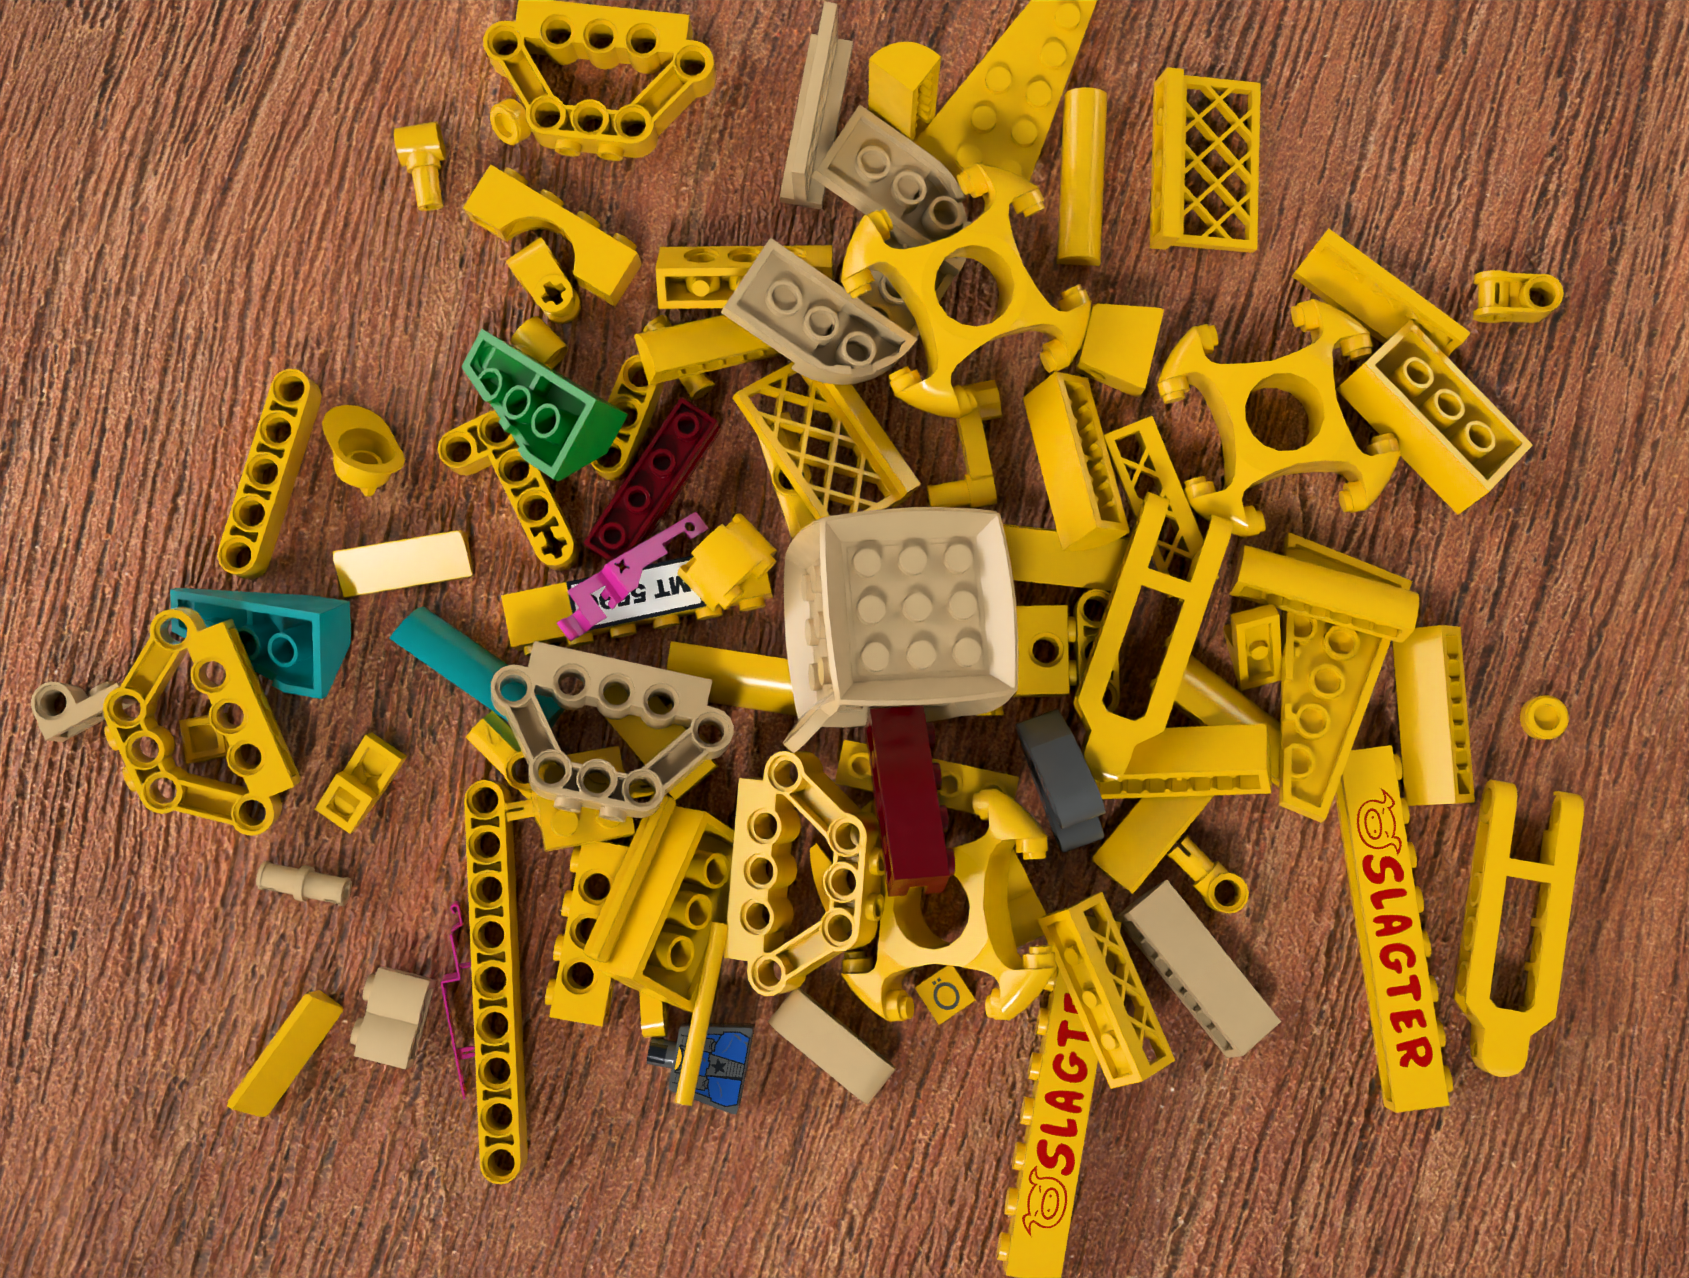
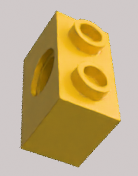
M1067 605L1016 606L1019 651L1018 690L1013 694V697L1067 696L1070 694L1069 686H1076L1077 684L1076 660H1069L1068 642H1075L1076 640L1075 616H1068ZM1046 640L1054 646L1056 655L1053 662L1042 663L1034 657L1033 645L1035 642Z

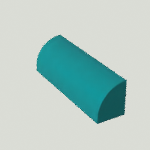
M424 606L417 608L408 615L389 639L508 721L506 716L501 715L495 709L491 699V681L498 670L508 666V664ZM511 682L503 687L501 694L509 701H518L526 695L527 690L522 684ZM536 694L535 696L550 728H552L565 709L559 707L553 698Z

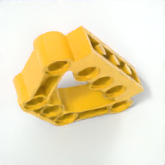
M518 0L516 21H498L486 30L483 37V47L492 66L497 73L507 78L525 108L526 120L536 141L543 147L555 149V152L564 156L576 157L581 152L594 153L608 161H621L623 157H644L656 148L659 135L696 98L709 94L717 81L713 54L705 44L692 40L693 29L690 15L555 0ZM560 33L570 34V38L562 44L552 43V39ZM601 38L613 40L606 48L598 49L594 47L595 42ZM644 42L655 44L653 50L648 53L635 51ZM507 44L517 45L513 53L509 55L499 54L503 46ZM531 54L548 55L550 60L559 65H569L577 59L590 60L596 68L603 70L612 69L618 66L619 63L631 64L635 70L643 74H653L661 68L665 69L630 104L621 107L619 110L606 109L601 102L593 99L583 100L577 103L576 106L564 105L559 98L553 95L531 58ZM691 64H700L704 67V70L697 75H688L684 72ZM548 115L560 116L559 121L552 127L540 125L542 120ZM598 119L602 121L601 127L594 132L583 130V126L589 120ZM633 124L645 126L644 131L638 136L631 137L625 134L626 129Z
M177 607L164 610L152 620L149 630L150 638L121 686L109 692L104 699L102 709L107 722V726L104 727L106 739L114 751L119 750L126 766L123 767L122 772L127 786L132 792L137 791L144 806L152 812L164 814L178 811L233 825L235 830L245 835L261 834L269 829L281 815L282 803L278 793L295 787L302 780L233 619L207 628L200 614L192 608ZM173 618L180 619L187 627V636L183 642L174 640L169 634L168 626ZM187 651H189L194 663L190 674L192 683L197 690L208 695L212 704L208 716L210 725L216 732L226 737L230 746L226 757L228 766L232 772L244 778L247 788L190 774L183 768L176 766L172 757L175 748L174 737L169 730L159 726L154 714L157 709V701ZM211 661L218 662L225 669L226 677L222 684H215L207 677L206 669ZM126 695L135 697L140 703L141 710L137 718L127 715L123 710L122 703ZM227 703H235L243 710L244 718L240 725L231 724L225 718L224 708ZM144 736L154 739L158 744L159 752L156 758L147 757L141 751L140 743ZM244 744H252L259 749L262 757L259 765H250L244 761L241 754ZM160 778H168L173 781L177 789L175 798H166L159 792L158 782ZM248 800H256L263 804L266 811L264 820H254L249 817L246 812V802Z
M777 752L766 762L763 777L739 778L727 915L728 931L724 958L748 961L747 974L750 985L758 994L764 996H775L793 991L803 984L807 974L837 955L870 943L876 935L878 921L881 919L884 911V898L880 894L881 878L885 870L877 817L874 814L863 812L823 772V766L819 758L811 752ZM793 763L798 769V778L795 783L790 778V768ZM796 807L828 840L831 850L834 851L833 864L826 870L823 878L824 889L830 897L829 911L823 915L821 921L783 944L784 930L788 929L794 916L793 907L787 899L788 886L792 884L797 874V863L793 855H791L792 841L797 838L801 829V820L795 810ZM772 816H774L777 821V831L775 835L771 832L769 826L770 818ZM853 825L860 832V840L857 846L853 844L850 838V831ZM768 860L773 866L774 873L772 879L766 874ZM849 871L856 878L854 891L847 885L846 877ZM764 905L767 907L770 914V920L768 924L764 921L762 917V909ZM845 916L852 923V934L850 937L843 929ZM775 962L781 968L782 976L780 981L774 974L773 967Z

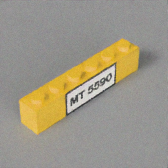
M693 555L649 564L644 567L638 588L631 591L614 609H611L608 605L611 597L609 596L605 600L601 596L605 586L590 594L607 618L592 626L586 633L571 642L557 625V622L571 616L579 609L567 591L590 577L501 595L511 647L517 651L524 650L525 656H531L534 641L546 644L567 641L568 647H577L593 643V635L610 632L611 638L630 636L637 633L636 626L653 623L654 629L673 627L680 624L679 617L696 614L697 620L716 618L723 615L722 607L720 606L713 612L677 574L678 569L694 557ZM768 572L759 579H756L753 574L750 575L739 586L744 593L732 606L739 605L740 611L765 607V599L773 598Z

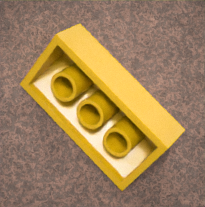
M1411 319L1336 388L1380 435L1394 434V438H1397L1401 450L1400 456L1457 515L1489 493L1533 446Z
M676 806L611 956L606 963L601 962L597 970L630 988L685 1011L693 1012L711 923L727 924L734 843L733 829L706 811Z

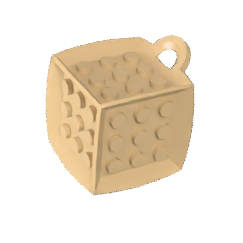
M908 507L823 517L811 522L800 530L790 543L785 556L784 617L788 665L798 723L790 731L783 744L793 753L799 750L820 727H865L870 709L924 705L926 722L960 716L979 715L993 711L1005 704L1018 690L1019 651L1016 597L1006 536L1001 515L996 511L951 507Z

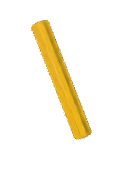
M665 795L659 809L653 815L642 818L583 949V953L595 961L606 963L611 956L676 808V800L670 796Z

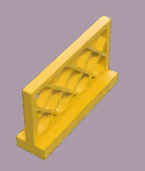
M1167 67L1154 82L1150 211L1151 249L1166 250L1170 246L1248 253H1253L1257 250L1261 83L1184 75V69ZM1187 89L1201 90L1212 104L1198 115L1187 102ZM1216 92L1224 93L1221 96H1219ZM1230 93L1248 95L1247 113L1240 119L1223 101ZM1213 108H1216L1231 125L1219 138L1202 119ZM1186 117L1191 121L1187 126ZM1246 119H1247V127H1246V126L1244 125V123H1243ZM1193 126L1211 144L1199 156L1186 144V133ZM1234 130L1247 143V154L1240 160L1222 142ZM1213 149L1231 167L1219 179L1201 161ZM1185 158H1186L1187 161L1190 163L1186 168H1185ZM1245 161H1246V168L1242 165V163H1244ZM1193 167L1210 186L1198 198L1185 186V174ZM1233 172L1246 184V195L1239 202L1221 184ZM1213 190L1230 208L1218 221L1200 203ZM1184 200L1189 204V206L1185 210ZM1246 202V207H1245V210H1244V209L1241 207V205ZM1192 209L1209 227L1201 236L1184 234V216ZM1234 213L1245 225V240L1232 239L1220 224ZM1213 232L1217 237H1208V235Z
M791 362L734 394L733 400L816 520L830 516L827 512L828 500L849 505V513L857 512L858 508L864 511L888 509L890 507L894 508L906 501L921 485L852 384L822 383L801 375L809 386L808 395L803 396L786 391L787 378L797 373L791 369L794 365V362ZM779 383L778 388L773 387V385ZM757 394L776 398L774 414L770 415L758 411L750 398ZM783 401L805 407L803 424L781 418ZM813 409L829 415L833 421L832 432L810 426ZM779 428L801 434L798 451L784 448L777 439ZM808 436L830 442L827 460L805 454ZM837 445L851 448L858 457L856 468L835 462ZM803 464L825 470L823 488L807 483L802 476ZM833 472L854 478L852 496L830 490ZM862 480L876 484L885 498L878 503L861 499Z

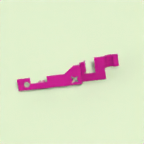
M694 512L608 562L602 571L567 591L579 609L571 616L558 621L557 625L570 642L583 635L592 626L607 618L590 594L605 586L601 596L605 600L610 596L611 599L608 605L611 609H614L631 591L638 588L643 568L668 554L664 546H667L675 536L685 532L691 540L709 528L698 513ZM685 523H692L694 531H688L685 528ZM623 559L624 565L629 569L626 568L620 573V568L614 564H619Z
M454 901L450 910L453 914L458 910L460 922L452 927L450 939L457 972L445 974L441 981V988L464 1100L466 1099L467 1092L459 1060L474 1057L475 1053L473 1052L466 1054L463 1052L472 1051L475 1049V1046L458 1049L456 1047V1036L450 1010L447 983L460 980L463 972L462 969L471 967V961L459 964L456 929L463 925L464 919L460 902Z

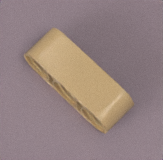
M800 988L793 990L768 1020V1023L779 1034L866 1104L870 1103L896 1070L895 1066Z

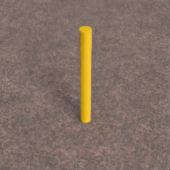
M711 923L675 1097V1103L693 1105L726 944L727 924Z

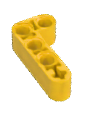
M495 410L489 411L444 434L438 444L439 457L444 464L457 474L465 476L475 474L493 465L537 557L546 566L556 571L568 570L574 566L579 559V545L544 473L529 464V474L525 479L518 482L511 481L510 471L512 467L520 462H528L518 452L519 446L511 434L504 442H492V432L494 428L500 425L498 422L500 418ZM459 444H470L471 454L462 462H454L452 458L454 449ZM539 500L547 501L549 508L546 516L537 521L530 520L528 515L530 506ZM552 531L554 537L565 545L561 548L563 555L560 558H556L550 553L553 550V545L544 532Z

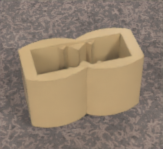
M386 966L378 968L376 975L370 974L363 990V1000L368 1001L364 1018L359 1017L356 1020L351 1033L350 1043L356 1045L354 1056L402 1069L413 1067L421 1043L424 1024L432 1002L436 979Z

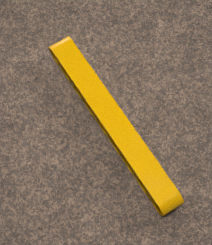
M481 780L468 788L464 799L479 1159L481 1172L484 1177L493 1184L502 1185L512 1181L524 1169L528 1159L513 821L507 822L504 803H512L510 791L500 782ZM487 788L493 789L498 796V805L489 813L483 811L479 805V796ZM488 832L496 834L500 840V849L493 857L485 855L480 846L483 836ZM490 876L498 879L502 885V894L495 902L488 900L482 890L485 880ZM491 921L500 924L504 930V939L499 946H493L485 939V928ZM492 966L500 968L506 975V985L501 991L492 989L487 983V972ZM492 1012H499L506 1017L508 1030L505 1035H497L489 1028L488 1020ZM493 1058H502L509 1064L510 1076L507 1080H499L491 1073L490 1065ZM500 1103L509 1107L512 1112L511 1124L501 1125L495 1121L492 1114L495 1104ZM502 1149L511 1153L515 1162L512 1170H502L496 1165L494 1160L496 1150Z

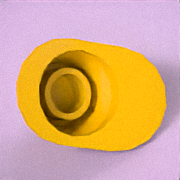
M354 405L336 406L325 413L322 421L323 431L333 451V466L336 475L343 482L360 488L366 497H370L378 487L383 486L389 481L392 473L403 468L405 463L403 451L398 446L389 426L380 416L371 410Z

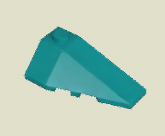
M192 588L170 589L171 609L177 607L192 608L200 614L207 628L233 619L255 672L272 680L273 687L284 693L318 699L327 697L351 644L350 601L313 595ZM173 618L171 620L172 632L186 638V625L180 619Z

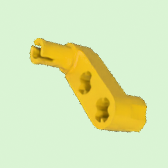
M995 380L962 386L963 389L969 388L977 403V408L973 409L972 413L956 419L967 474L964 475L963 480L932 486L927 485L930 507L954 508L969 505L972 509L997 504L996 489L982 421L1002 417L1000 397Z

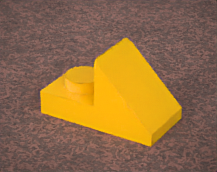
M1274 603L1230 614L1231 624L1223 626V633L1240 690L1281 681L1280 615Z

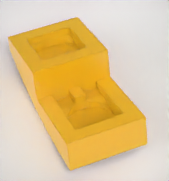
M373 732L366 734L345 769L335 775L315 810L349 834L353 833L387 789L407 756Z
M816 843L810 848V862L818 895L827 912L829 911L830 897L824 889L823 878L826 870L833 863L820 845ZM845 916L843 929L847 934L852 930V923Z

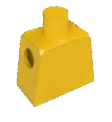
M1093 304L1086 333L1079 348L1080 352L1075 371L1139 398L1146 388L1164 309L1129 305Z

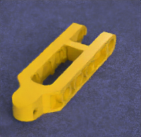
M1147 492L1137 515L1073 700L1074 708L1086 730L1080 751L1095 782L1104 783L1117 780L1126 771L1135 745L1164 732L1233 529L1234 522L1212 514L1209 516L1210 525L1203 545L1199 552L1194 554L1185 581L1150 569L1148 566L1170 499ZM1141 586H1145L1179 598L1178 605L1181 606L1171 635L1165 639L1163 646L1167 647L1158 675L1151 680L1149 688L1153 690L1143 717L1133 721L1108 712L1102 699Z
M1490 779L1486 783L1481 797L1453 1000L1471 1023L1470 1055L1475 1065L1482 1071L1492 1075L1509 1077L1518 1074L1525 1067L1530 1036L1556 1018L1583 825L1584 801L1579 794L1562 791L1553 792V795L1556 797L1551 808L1548 830L1543 831L1539 863L1512 859L1509 857L1517 807V788L1513 783ZM1507 876L1541 883L1536 918L1531 917L1530 926L1534 927L1530 962L1525 961L1524 970L1528 971L1524 1006L1519 1005L1517 1011L1497 1008L1490 998Z

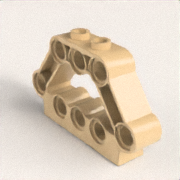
M534 641L528 667L521 665L502 667L494 674L491 681L493 705L501 715L506 716L529 766V783L532 790L540 797L553 800V807L568 812L579 813L581 812V807L600 810L599 817L617 822H625L627 816L645 818L653 815L659 809L663 797L705 760L720 757L727 750L734 735V725L731 718L724 711L707 706L712 685L711 679ZM576 677L583 682L584 689L579 694L567 695L560 690L559 684L564 678ZM511 682L522 684L527 690L526 695L518 701L505 699L501 691L505 685ZM612 686H618L627 692L629 698L623 704L613 705L605 699L604 691ZM535 695L551 697L559 707L566 710H576L584 705L597 707L598 711L609 719L619 720L629 714L639 716L647 726L654 729H664L672 724L689 728L644 767L631 771L629 774L617 772L609 762L603 759H592L584 764L574 763L570 761L564 752H561ZM655 696L666 697L672 704V710L667 714L658 715L649 708L648 701ZM705 724L716 726L721 733V740L714 744L703 742L698 735V728ZM555 763L564 770L565 775L559 782L548 784L539 777L538 772L540 768L545 764ZM591 773H601L608 779L609 787L604 792L592 793L588 791L583 783L585 777ZM637 782L647 783L652 788L654 797L646 803L636 802L630 797L629 787Z

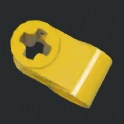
M539 237L505 260L526 292L531 294L537 305L552 322L566 324L578 316L581 309L580 298L562 272L563 268L542 237ZM560 294L563 301L556 305L552 298Z
M1501 270L1479 272L1474 275V284L1478 286L1477 309L1473 311V320L1483 323L1539 322L1560 305L1564 295L1563 286L1558 279L1548 274L1512 273ZM1536 291L1542 294L1546 303L1545 307L1535 305L1530 299L1529 292Z

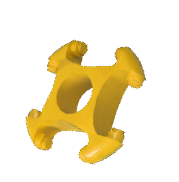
M979 163L963 169L962 173L957 175L959 186L965 195L970 194L973 198L983 196L985 201L984 211L977 220L950 237L922 246L896 249L884 243V241L890 239L889 231L893 230V224L885 209L875 210L864 215L856 227L847 247L841 275V283L852 299L872 290L870 284L875 279L870 270L879 271L888 278L915 318L928 363V374L923 381L918 370L910 371L908 366L888 375L894 394L902 401L924 412L954 419H960L977 408L976 400L969 388L963 389L961 385L954 387L951 385V374L957 364L987 342L1009 335L1037 331L1045 334L1050 340L1042 345L1043 352H1040L1041 362L1047 372H1057L1068 367L1077 354L1086 333L1092 304L1086 289H1083L1081 284L1060 293L1063 299L1057 303L1061 311H1058L1047 302L1022 263L1008 216L1010 204H1012L1017 215L1023 213L1025 218L1045 209L1043 204L1044 198L1039 187L1013 172ZM955 257L975 259L986 266L994 276L999 291L998 309L989 324L977 327L960 324L949 317L940 306L935 291L937 270L944 260Z
M1315 299L1299 302L1296 306L1291 307V317L1294 326L1300 327L1303 332L1310 331L1311 345L1272 361L1218 364L1211 362L1205 356L1212 354L1214 346H1218V335L1215 326H1208L1207 324L1192 326L1171 351L1157 382L1160 398H1163L1164 404L1185 399L1184 393L1190 391L1189 384L1195 386L1202 393L1221 437L1224 458V486L1222 491L1216 492L1214 482H1206L1205 476L1185 481L1184 493L1189 506L1201 517L1210 522L1208 519L1212 514L1234 522L1231 534L1242 538L1259 535L1260 532L1266 530L1262 511L1256 510L1253 505L1243 507L1242 497L1245 491L1283 475L1333 472L1344 476L1349 481L1344 483L1343 491H1339V503L1342 511L1350 513L1364 511L1379 497L1388 484L1401 454L1398 440L1394 438L1393 433L1373 437L1371 439L1373 444L1367 446L1368 455L1362 453L1356 446L1337 402L1332 351L1341 347L1342 355L1350 356L1351 361L1367 358L1372 355L1371 334L1358 321L1345 312ZM1262 388H1278L1291 393L1299 400L1309 420V434L1305 445L1297 450L1278 451L1263 445L1254 437L1246 422L1245 405L1249 394Z
M984 789L973 795L975 814L979 815L982 821H989V828L986 834L976 841L952 848L955 856L954 876L957 877L966 890L970 905L968 923L961 936L953 943H950L933 934L923 919L920 907L924 886L910 887L905 896L888 897L884 873L881 878L880 894L884 898V911L880 919L877 962L874 969L873 957H866V951L844 952L841 975L863 1003L889 1022L905 1021L913 1017L914 1002L912 997L908 996L907 992L902 989V981L908 972L923 965L942 964L984 971L994 976L1000 988L992 989L991 995L986 997V1014L988 1018H994V1020L1008 1021L1024 1011L1040 995L1057 968L1052 945L1030 946L1029 953L1023 954L1022 960L1017 952L1008 908V871L1014 845L1016 844V853H1023V860L1046 858V851H1048V835L1037 820L1022 805L998 789ZM873 799L861 810L874 814L877 817L875 799ZM853 825L850 831V838L853 844L857 846L860 840V832Z

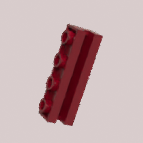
M681 397L583 544L590 551L605 561L610 562L648 540L720 434L721 429L718 427V421ZM623 559L619 564H614L620 570L629 569L624 565Z
M924 705L870 709L865 725V734L888 897L905 896L910 887L924 886L925 894L942 893L949 877L955 874V856L952 848H946L944 832L948 831V812L946 805H939L937 790H941L942 775L940 764L932 762L931 749L935 747L933 722H926Z

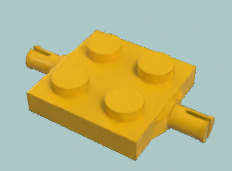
M619 746L567 755L571 762L584 764L592 759H603L609 762L617 772L625 773ZM555 763L543 765L538 772L539 777L548 784L559 782L565 775L564 770ZM591 773L583 781L585 787L592 793L604 792L609 787L608 779L601 773ZM637 782L629 787V794L632 799L650 796L654 792L644 782ZM533 790L531 799L504 803L507 822L534 817L542 832L545 852L628 837L635 834L633 817L627 816L625 822H617L599 817L600 810L581 807V812L579 813L560 810L553 807V800L540 797Z

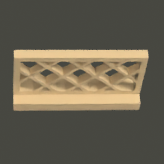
M824 1L818 35L811 34L780 192V202L821 210L826 187L811 176L835 142L853 51V41L838 39L837 3Z

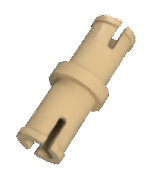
M264 861L257 873L256 886L260 890L266 889L291 894L298 901L305 902L310 898L345 906L351 894L352 881L348 877L342 878L315 872V869L310 866L304 865L298 869Z

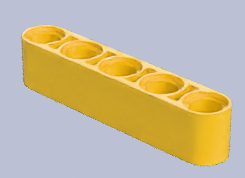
M286 369L279 372L271 383L218 548L217 558L221 567L225 571L243 579L252 580L259 578L266 572L270 564L321 404L322 394L318 385L297 369ZM298 384H304L305 388L302 397L293 402L289 401L291 388ZM290 424L291 434L289 438L284 442L277 443L276 433L278 429L283 425ZM277 465L278 475L272 483L265 485L263 483V473L268 467ZM263 506L265 515L262 522L251 526L249 521L251 512L256 507ZM249 547L251 550V560L245 567L239 568L236 562L237 555L242 549Z

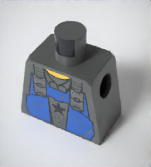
M691 1022L683 1023L680 1026L677 1042L652 1037L648 1050L647 1064L672 1069L668 1089L675 1093L677 1092ZM709 1023L694 1100L737 1115L741 1104L755 1024Z

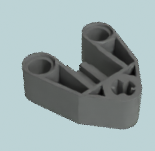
M1054 709L1016 723L1017 734L1031 776L1060 851L1065 853L1103 839L1104 833L1098 816L1106 812L1101 794L1080 748L1060 711Z

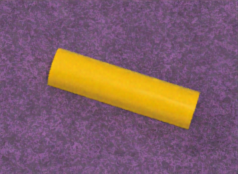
M1082 87L1071 89L1064 94L1057 264L1100 266L1107 93L1097 88Z

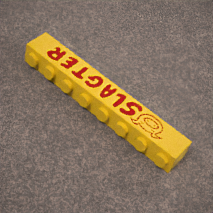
M1392 745L1351 750L1336 790L1335 798L1384 1107L1399 1113L1450 1106L1448 1093L1453 1091V1080L1449 1067L1443 1065L1441 1047L1446 1045L1444 1027L1440 1020H1436L1433 1002L1438 1001V987L1434 976L1429 975L1426 960L1427 957L1431 956V943L1427 932L1421 929L1419 913L1424 911V900L1420 887L1414 885L1412 868L1417 866V856L1413 843L1407 841L1405 824L1409 823L1410 813L1406 799L1404 797L1400 798L1398 780H1401L1403 775L1402 764L1397 753L1393 754Z
M1085 915L1091 930L1097 933L1098 921L1096 917ZM1115 920L1120 932L1121 922ZM1107 952L1105 963L1109 972L1113 974L1115 961L1113 956ZM1058 966L1043 989L1050 991L1047 1009L1040 1007L1038 1011L1035 1034L1042 1035L1039 1053H1031L1028 1068V1079L1034 1080L1032 1097H1024L1020 1114V1124L1027 1126L1024 1143L1016 1142L1012 1161V1169L1019 1170L1016 1188L1008 1187L1005 1200L1004 1214L1011 1215L1008 1233H1000L996 1258L1003 1261L1002 1266L1005 1275L1017 1278H1061L1098 1064L1097 1056Z

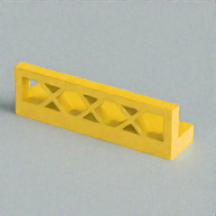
M1329 228L1291 276L1329 305L1345 312L1358 321L1370 332L1371 336L1382 344L1389 340L1410 319L1447 357L1471 333Z
M1153 416L1104 434L1108 453L1135 519L1143 502V499L1138 498L1134 489L1140 472L1153 478L1159 496L1170 499L1166 517L1169 518L1176 536L1172 545L1157 540L1151 557L1156 570L1170 575L1167 568L1173 554L1184 557L1190 569L1194 554L1199 552L1204 540ZM1135 434L1143 454L1139 464L1121 457L1115 441ZM1126 467L1136 470L1132 481ZM1159 547L1169 551L1165 562Z
M1103 892L1093 894L1070 907L1039 918L1038 922L1048 945H1052V952H1055L1057 966L1110 1089L1142 1082L1174 1062L1175 1058ZM1092 908L1098 921L1097 933L1091 930L1084 911ZM1107 952L1113 956L1117 965L1115 975L1109 972L1105 963ZM1125 994L1131 997L1134 1004V1018L1129 1016L1125 1009ZM1144 1037L1149 1039L1157 1057L1151 1062H1148L1142 1048Z

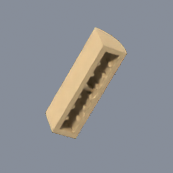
M1168 880L1147 891L1115 917L1117 921L1121 922L1123 929L1226 1058L1244 1056L1281 1022Z

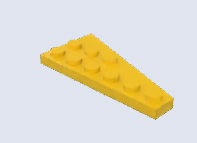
M1031 0L914 143L940 161L953 175L957 183V175L962 173L963 169L975 163L1005 169L1030 181L1098 0Z
M1288 532L1284 538V556L1410 590L1413 581L1293 533ZM1283 610L1279 806L1320 823L1326 820L1391 640Z

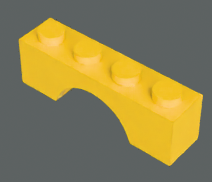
M490 164L463 206L470 220L506 242L523 232L537 229L549 230L563 236L574 248L575 263L573 275L578 285L616 307L642 265L638 252L635 251L637 246L619 233H615L611 237L599 229L600 223L590 215L582 211H578L577 215H574L564 209V202L553 193L542 189L539 194L526 186L528 181L513 169L506 167L503 172Z

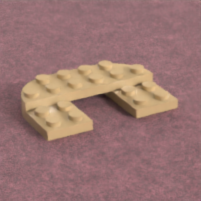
M860 104L811 176L865 215L875 210L885 209L892 221L893 230L889 231L890 239L884 241V243L891 248L907 249L926 245L950 237L971 224V221L967 222L962 203L965 196L949 170L927 151ZM771 237L721 311L726 317L794 362L792 370L812 380L828 384H856L878 377L892 368L909 351L919 335V330L912 313L888 278L881 272L870 270L875 279L870 284L872 290L852 299L851 295L847 294L845 288ZM965 257L946 259L937 270L935 291L938 303L955 276L961 271L966 261Z

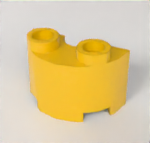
M737 513L726 527L723 524L718 526L691 552L694 557L678 569L677 574L713 612L720 606L727 610L743 595L744 591L739 586L750 575L753 574L756 579H759L774 566L777 561L772 556L778 551L741 513Z

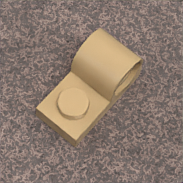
M112 680L99 684L89 691L91 696L89 698L83 689L76 685L47 682L39 686L32 695L31 708L45 740L64 742L105 720L102 709L104 699L109 692L120 687L122 683H115ZM63 693L67 701L66 708L58 715L55 710V700ZM126 695L123 698V710L137 703L138 700L133 696Z

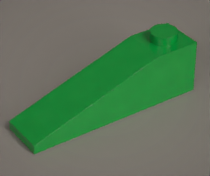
M481 329L461 366L483 400L490 403L499 416L500 420L498 422L504 431L512 435L519 446L517 450L523 459L557 481L566 478L607 454L628 416L627 413L484 329Z

